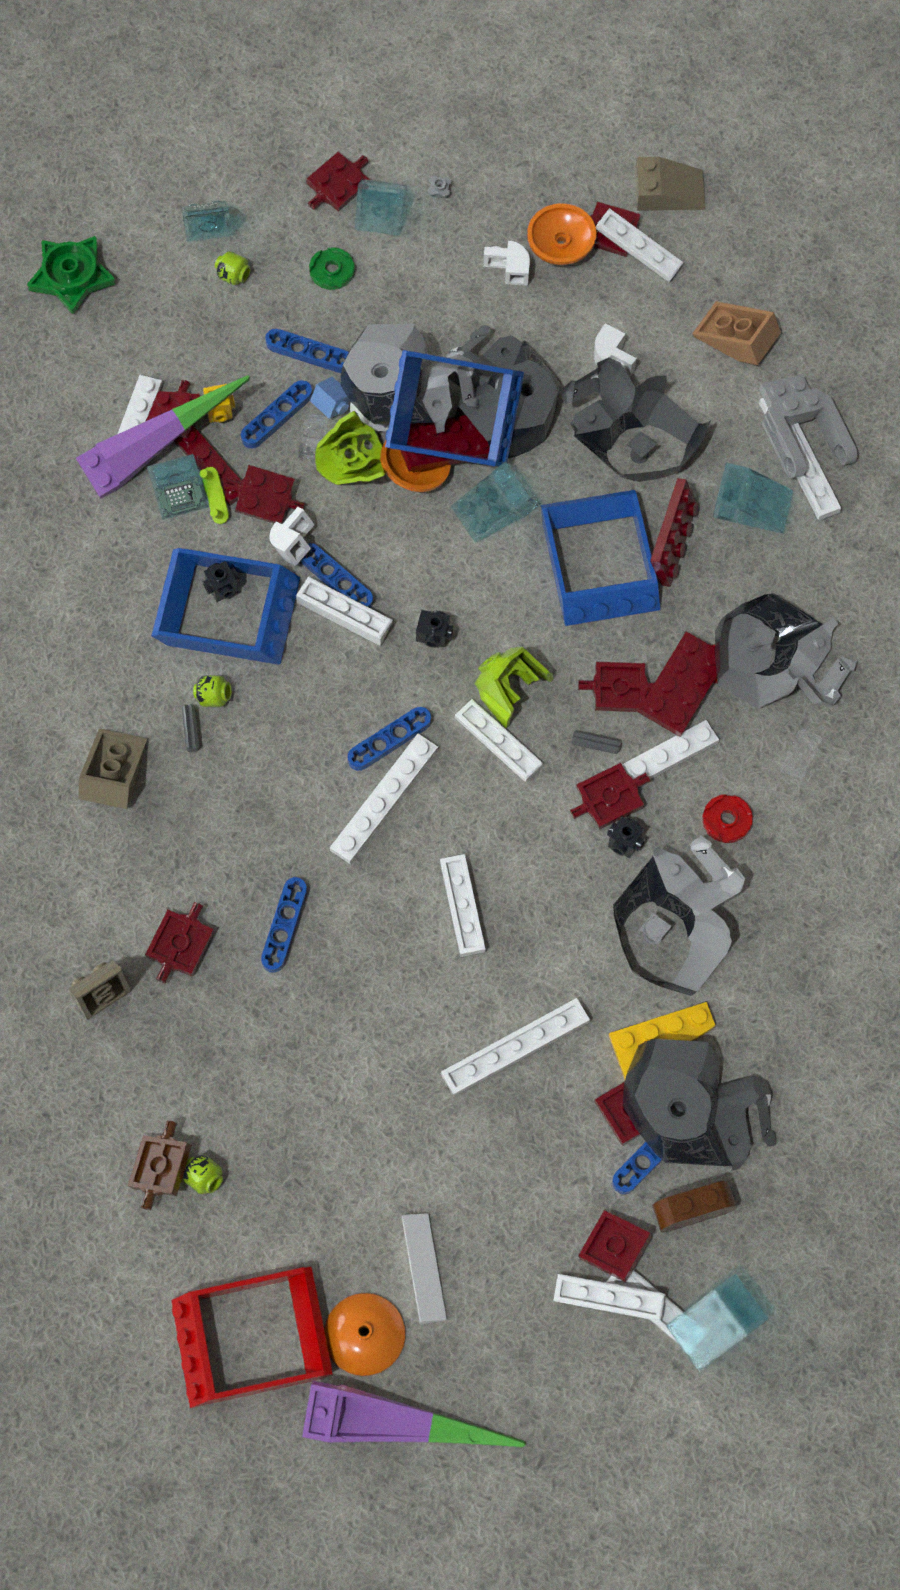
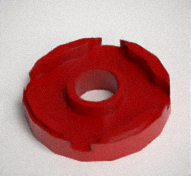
M727 794L712 798L705 806L702 816L703 827L707 834L714 840L722 843H735L743 839L750 831L753 818L749 805L743 799L735 795L727 796ZM730 813L734 816L735 821L731 824H726L721 820V815Z

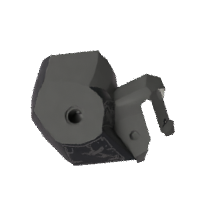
M483 325L470 335L468 342L461 347L450 350L445 357L449 358L460 354L475 363L524 372L508 455L509 459L529 452L545 442L554 421L560 396V383L525 340L521 342L511 335L500 337L483 355L477 356L473 354L471 349L489 334L490 327ZM475 368L476 375L472 377L475 398L479 400L478 409L477 407L467 406L461 397L456 413L460 407L487 440L490 448L504 374ZM453 371L447 377L460 386L458 373Z
M609 357L598 362L594 371L577 381L571 380L562 391V398L565 404L573 403L594 392L600 393L602 400L596 401L575 414L574 419L570 423L575 431L574 437L616 474L631 481L655 480L680 471L698 449L711 420L707 423H697L664 394L667 375L648 378L635 388L621 362ZM647 425L662 429L687 444L680 466L661 471L620 474L609 462L607 451L612 449L618 437L627 429L643 428ZM640 431L626 445L632 449L630 452L632 461L641 464L648 460V451L656 443Z
M654 1039L638 1045L624 1082L623 1107L636 1130L654 1153L665 1163L732 1167L731 1171L740 1169L747 1159V1154L751 1148L745 1108L753 1103L758 1108L762 1140L767 1146L776 1145L775 1132L770 1128L768 1106L771 1100V1092L766 1081L751 1076L719 1085V1062L709 1042Z

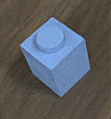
M330 377L316 384L310 402L330 419L347 411L349 398L335 378Z

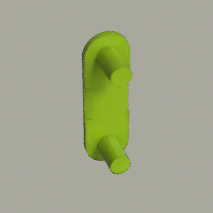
M207 467L200 471V476L202 477L207 494L210 515L215 523L224 524L229 519V511L219 473L215 468Z

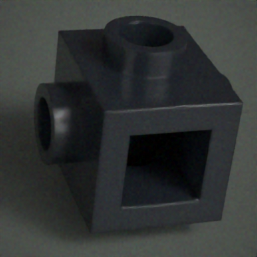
M226 561L214 563L207 570H204L205 580L202 581L208 595L212 593L216 602L238 593V574L234 567L229 568Z
M421 609L416 628V642L424 643L432 648H437L438 646L445 648L446 640H451L454 626L450 625V616L442 611L431 612Z
M621 817L618 824L613 822L607 833V836L610 837L608 847L618 855L631 858L634 851L639 852L645 841V838L642 837L644 828L641 827L638 821L632 818L626 819Z

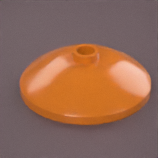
M552 204L542 208L532 217L528 225L527 239L530 248L540 259L552 264L567 265L580 261L590 253L596 241V228L592 218L583 209L571 204Z
M386 441L382 446L380 459L385 473L394 483L404 489L415 492L432 491L440 487L449 475L450 465L409 472L400 450L385 447Z
M360 1293L343 1299L333 1308L325 1323L324 1332L330 1358L339 1368L353 1375L371 1376L385 1371L398 1359L404 1347L405 1327L399 1311L387 1299L375 1294ZM362 1327L369 1329L367 1336L359 1334V1330Z

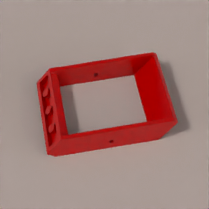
M302 1267L190 1291L171 1300L172 1314L177 1331V1342L182 1360L181 1366L186 1383V1395L190 1408L304 1384L333 1375L312 1267ZM288 1281L306 1374L215 1393L199 1300Z

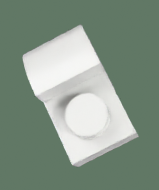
M508 241V248L498 246L484 248V267L506 268L505 284L528 286L530 259L527 250L522 245L514 241Z
M605 323L595 340L594 360L596 365L608 357L621 362L628 376H631L635 370L636 358L621 350L624 346L625 333Z
M297 507L283 524L275 522L270 531V542L285 561L296 566L311 549L303 537L315 524L303 509Z

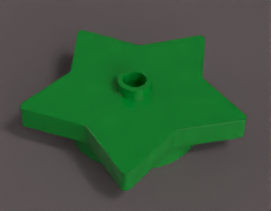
M93 236L80 242L55 243L42 240V266L27 283L29 291L55 295L69 312L74 314L89 293L115 285V279L98 262L97 238Z

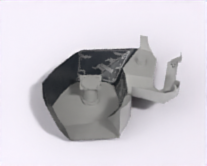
M368 324L345 358L340 375L341 387L353 405L373 424H390V409L394 401V386L398 379L399 359L402 356V351L407 350L429 354L425 340L415 324ZM460 354L449 357L453 359L473 362L472 360ZM422 359L411 423H435L437 433L445 431V421L452 408L447 376L453 371L458 373L463 402L467 406L477 407L478 409L479 400L475 398L472 377L476 375L475 368L443 362L431 364V360Z
M774 593L764 594L741 604L726 614L720 620L715 630V663L718 685L758 709L787 696L795 689L796 684L813 705L832 706L840 697L838 689L849 671H854L857 660L852 662L845 657L838 658L820 683H815L813 674L831 649L832 631L838 623L832 618L830 621L822 624ZM774 636H778L780 640L776 642L775 660L769 667Z
M701 835L700 838H696L690 844L691 851L711 874L712 882L703 884L701 879L679 855L671 854L658 846L653 850L652 858L613 904L614 919L621 947L631 971L655 985L689 996L694 995L728 953L732 942L729 928L725 921L713 910L738 896L745 881L738 868L730 869L711 848L712 843ZM654 902L657 906L675 913L685 924L688 939L691 940L690 951L673 983L656 981L637 974L626 955L621 939V929L630 914L642 904ZM652 913L639 930L643 932V938L648 944L657 945L663 940V936L671 926Z

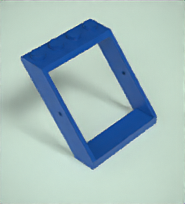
M403 350L402 356L399 359V374L394 386L395 396L390 409L391 418L386 432L385 447L490 466L506 467L524 372ZM422 359L504 374L488 458L407 444Z
M635 490L541 505L543 529L565 626L660 610L658 581L655 570L650 562L652 556ZM633 516L648 579L566 593L552 529Z
M183 548L174 549L151 636L167 646L279 665L283 656L300 577L279 564ZM226 561L229 568L234 567L236 572L271 578L255 646L178 634L195 565L209 567L214 563Z

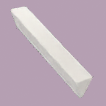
M310 577L306 579L296 595L298 604L379 646L383 643L393 622L392 619Z
M428 1213L402 1215L420 1325L445 1321L447 1318Z

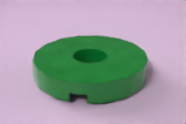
M335 247L316 252L309 264L310 277L313 282L319 287L328 290L340 289L348 285L355 273L354 262L350 254L343 249ZM336 265L338 269L334 272H329L326 270V267Z

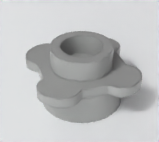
M437 176L429 178L430 187L427 190L429 195L436 198L449 196L450 178Z

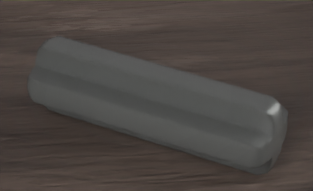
M193 704L183 705L182 716L186 750L188 752H195L200 749L196 709Z
M577 730L574 731L572 737L573 745L618 754L621 741L618 739Z

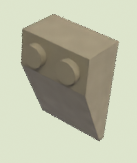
M637 157L635 167L637 211L705 210L702 169L662 157Z
M99 728L79 777L78 799L128 809L145 752L147 738Z
M112 960L108 963L103 962L94 968L93 973L86 977L77 978L72 982L71 987L68 988L71 996L87 1020L131 992L122 969Z

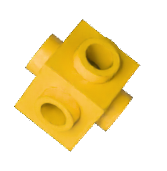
M226 384L203 388L204 395ZM233 394L207 413L210 423L224 422L227 419L233 418L231 409H236Z

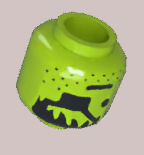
M228 251L223 256H218L215 262L218 278L229 284L239 285L244 283L250 274L251 267L248 266V260L234 252Z
M204 675L200 677L198 683L193 687L194 698L203 707H223L231 699V684L221 675Z
M198 1155L188 1159L183 1179L197 1193L201 1195L215 1192L223 1181L222 1168L207 1155Z

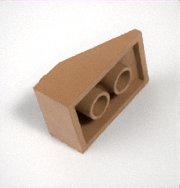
M715 302L692 334L698 340L737 361L758 365L781 331L774 312Z

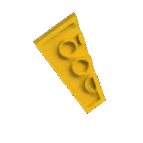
M707 1002L611 1032L608 1036L625 1080L638 1045L654 1039L695 1041L714 1029L716 1025Z

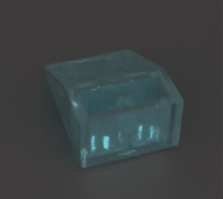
M505 461L451 505V508L474 542L478 543L526 517L541 503L517 468Z
M726 463L713 518L783 533L793 490L751 468Z
M734 1274L666 1327L697 1370L701 1371L761 1327L769 1318L738 1276Z

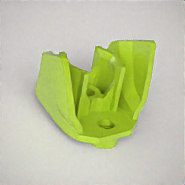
M356 411L339 419L334 428L316 445V470L326 480L335 485L357 481L369 482L385 475L380 459L382 445L374 429L364 424ZM365 441H369L372 444L371 449L368 450L364 447ZM345 451L352 452L353 455H351L350 459L346 458Z
M514 647L502 654L498 652L488 657L478 667L481 674L474 684L479 690L483 703L507 729L514 711L512 705L521 699L510 688L508 676L510 674L518 675L529 685L531 682L539 680L535 674L551 682L553 680V673L539 663L524 647Z

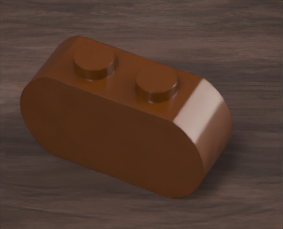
M719 1181L666 1197L654 1203L652 1207L660 1231L670 1232L734 1211L737 1205L729 1182Z

